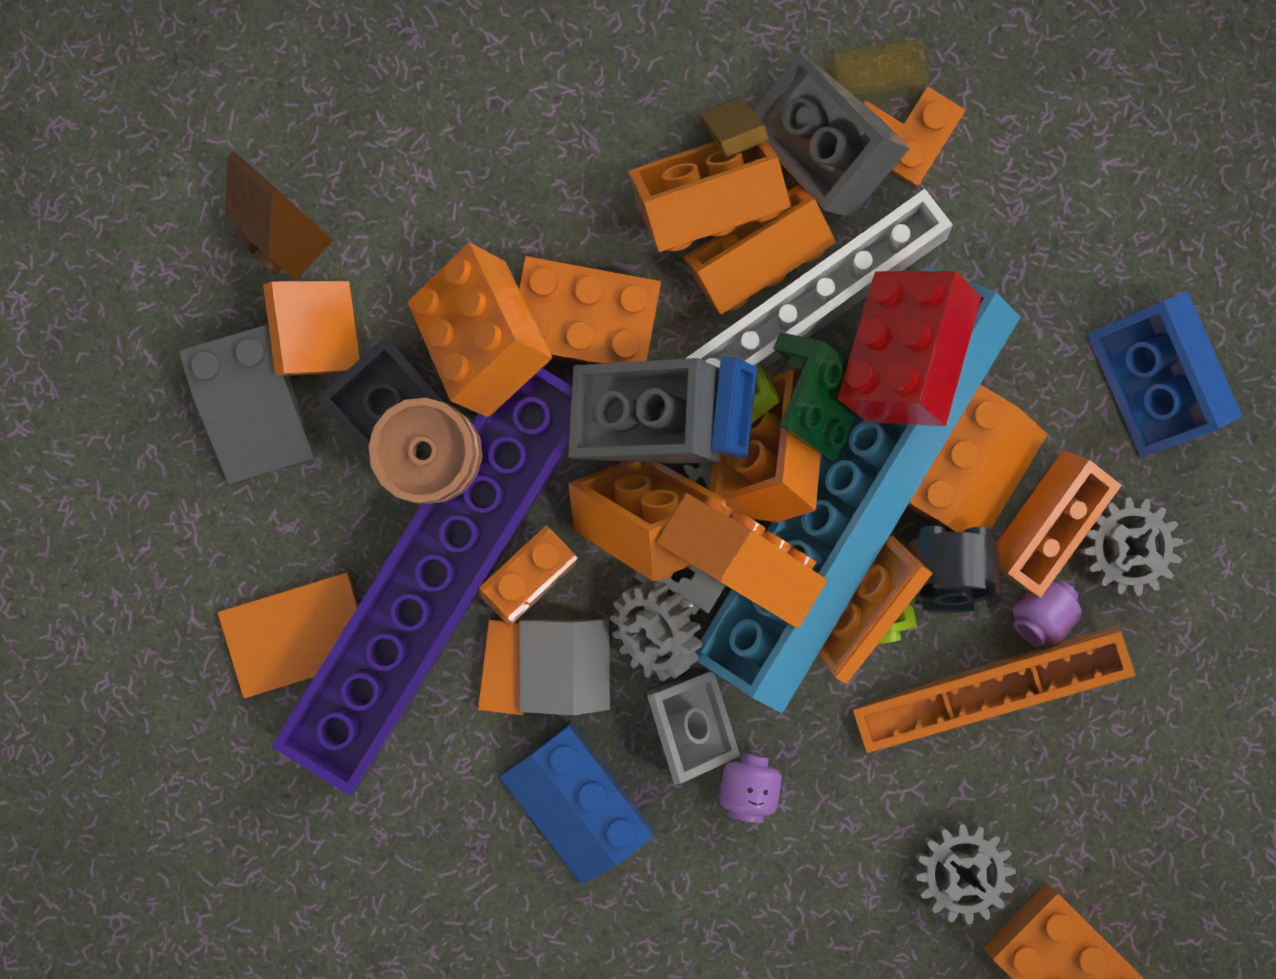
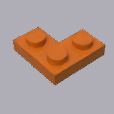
M930 87L926 88L904 124L871 103L864 102V105L879 116L910 148L890 173L915 189L921 183L966 111Z

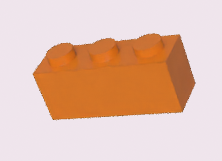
M799 185L787 191L791 208L779 211L776 217L767 221L758 222L753 220L738 225L731 233L715 236L683 257L705 298L720 315L742 307L749 297L765 287H771L780 283L787 273L803 263H809L818 259L827 248L836 243L815 198Z
M1063 450L998 540L1000 573L1015 584L1041 598L1122 485L1089 459Z

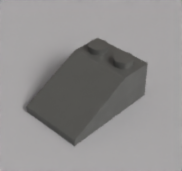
M801 52L796 55L753 111L765 126L769 138L766 141L787 171L815 198L823 210L850 218L855 215L910 149L879 116Z
M263 325L179 351L192 397L228 484L316 459L291 375L275 376L269 325Z
M699 358L575 365L573 367L568 457L572 459L656 463L719 462V453L711 451L720 368Z

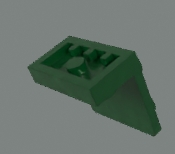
M780 332L773 349L788 360L786 366L789 369L801 374L782 417L780 426L825 459L835 461L848 438V431L856 415L838 400L848 360L824 341Z

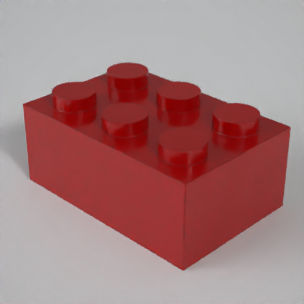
M875 271L838 400L865 422L946 426L982 297L957 271Z

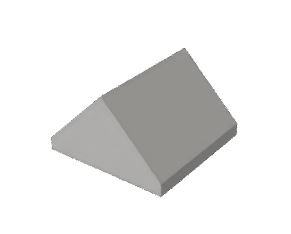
M609 619L519 621V712L579 715L610 710Z
M704 672L647 690V697L674 785L682 784L740 757L714 672Z

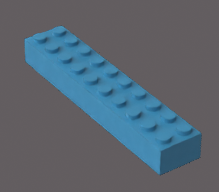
M926 266L924 271H939L929 266ZM968 282L982 298L947 425L929 426L865 422L856 414L848 431V438L842 446L837 459L832 461L820 455L816 510L781 522H772L767 531L792 545L791 548H795L816 561L812 570L828 580L799 629L731 589L701 639L702 647L694 651L699 657L697 662L750 697L780 713L784 712L1019 321L1020 316L997 292Z

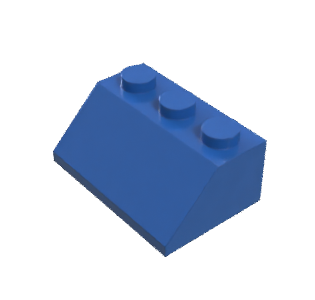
M1188 291L1087 334L1141 458L1219 430L1242 417Z
M571 721L499 776L581 884L617 866L654 837L651 824Z

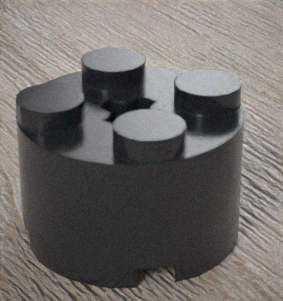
M939 526L922 527L917 530L918 538L906 545V548L933 573L909 605L914 607L916 600L922 602L924 611L965 613L975 611L974 602L986 600L987 608L1000 602L999 548L997 541L992 538V530L990 528L971 527L965 529L964 532H946L945 528Z

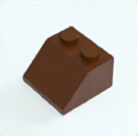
M235 151L229 155L227 159L225 217L239 229L233 237L252 254H255L260 249L254 257L274 275L282 269L297 281L333 240Z

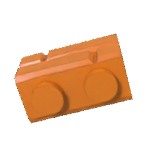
M546 525L479 587L478 595L510 627L556 584L558 578H562L575 566L578 558Z

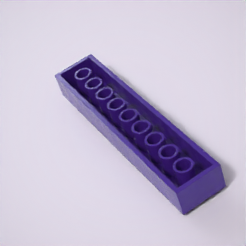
M541 368L489 417L477 414L472 422L480 436L482 461L477 477L464 493L448 502L422 503L271 746L272 748L349 796L359 788L477 598L479 587L492 574L567 453L570 435L571 385Z

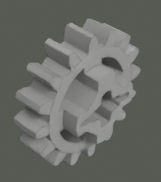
M1131 497L1120 499V509L1113 502H1109L1104 509L1106 515H1100L1094 523V530H1089L1085 536L1086 539L1090 540V546L1079 549L1080 554L1091 555L1092 561L1084 567L1086 572L1099 571L1101 573L1096 581L1099 586H1106L1113 581L1112 593L1123 595L1127 585L1130 594L1133 596H1142L1143 584L1150 591L1159 590L1157 578L1161 577L1171 580L1174 575L1167 568L1169 563H1181L1182 561L1181 557L1173 554V547L1182 545L1183 539L1172 538L1170 533L1178 526V523L1176 521L1163 522L1162 519L1166 513L1164 507H1156L1150 512L1149 499H1139L1135 508ZM1126 516L1141 518L1131 528H1126L1123 524L1116 522ZM1156 536H1157L1158 542H1159V552H1158V553L1156 552V544H1155V537H1156ZM1104 539L1107 541L1109 554L1106 559L1103 552ZM1126 539H1137L1134 543L1135 549L1138 550L1136 555L1126 554L1129 550V546L1125 543ZM1135 565L1146 571L1135 577H1125L1122 575Z
M647 581L642 585L637 584L622 593L623 597L614 602L613 605L618 612L611 615L610 620L619 625V629L613 632L612 635L614 638L622 639L624 645L620 648V653H629L633 657L631 660L632 668H636L640 664L644 666L645 677L650 678L657 673L660 681H665L670 676L676 678L698 660L699 657L694 651L702 647V641L694 637V633L700 630L701 627L700 624L690 621L688 616L694 610L692 607L683 609L680 605L682 595L679 592L669 596L667 584L662 583L655 588L652 581ZM640 606H644L643 611L639 610Z
M961 821L956 822L955 833H950L944 826L938 827L941 838L936 842L932 838L926 837L924 841L930 848L928 854L916 853L915 856L924 865V869L913 871L916 880L926 882V884L918 889L920 896L923 899L934 896L929 904L930 909L936 914L945 907V917L950 922H954L958 913H961L967 924L973 923L974 913L979 912L986 920L990 919L988 907L994 904L996 907L1003 909L1005 904L999 898L1000 893H1013L1014 890L1005 881V877L1016 874V869L1010 864L1003 863L1004 860L1012 855L1010 850L1006 847L995 849L1000 838L993 832L983 838L984 828L977 823L972 827L971 832H967L965 824ZM957 844H971L967 850L952 851L949 849ZM939 861L943 867V878L938 882L939 886L937 887L935 869ZM954 861L959 866L962 865L967 869L969 868L978 884H974L970 879L966 880L960 877L956 872L957 869L950 862ZM992 863L993 877L989 884L987 882L986 868ZM962 896H979L970 901H959Z

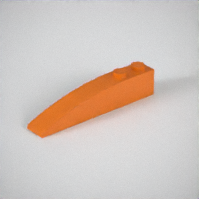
M1115 625L1061 641L1055 646H1044L942 678L854 708L853 712L866 752L870 753L1136 675L1120 627Z

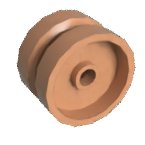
M429 398L404 400L386 410L375 424L368 446L370 465L379 483L395 497L415 503L432 504L448 502L464 493L477 477L482 461L481 439L472 421L455 407ZM425 442L430 444L432 453L428 459L421 460L420 458L425 453L421 446Z

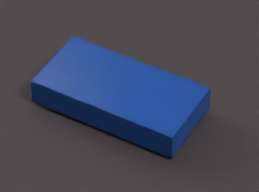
M721 357L711 451L730 458L746 459L749 449L757 368L737 357Z

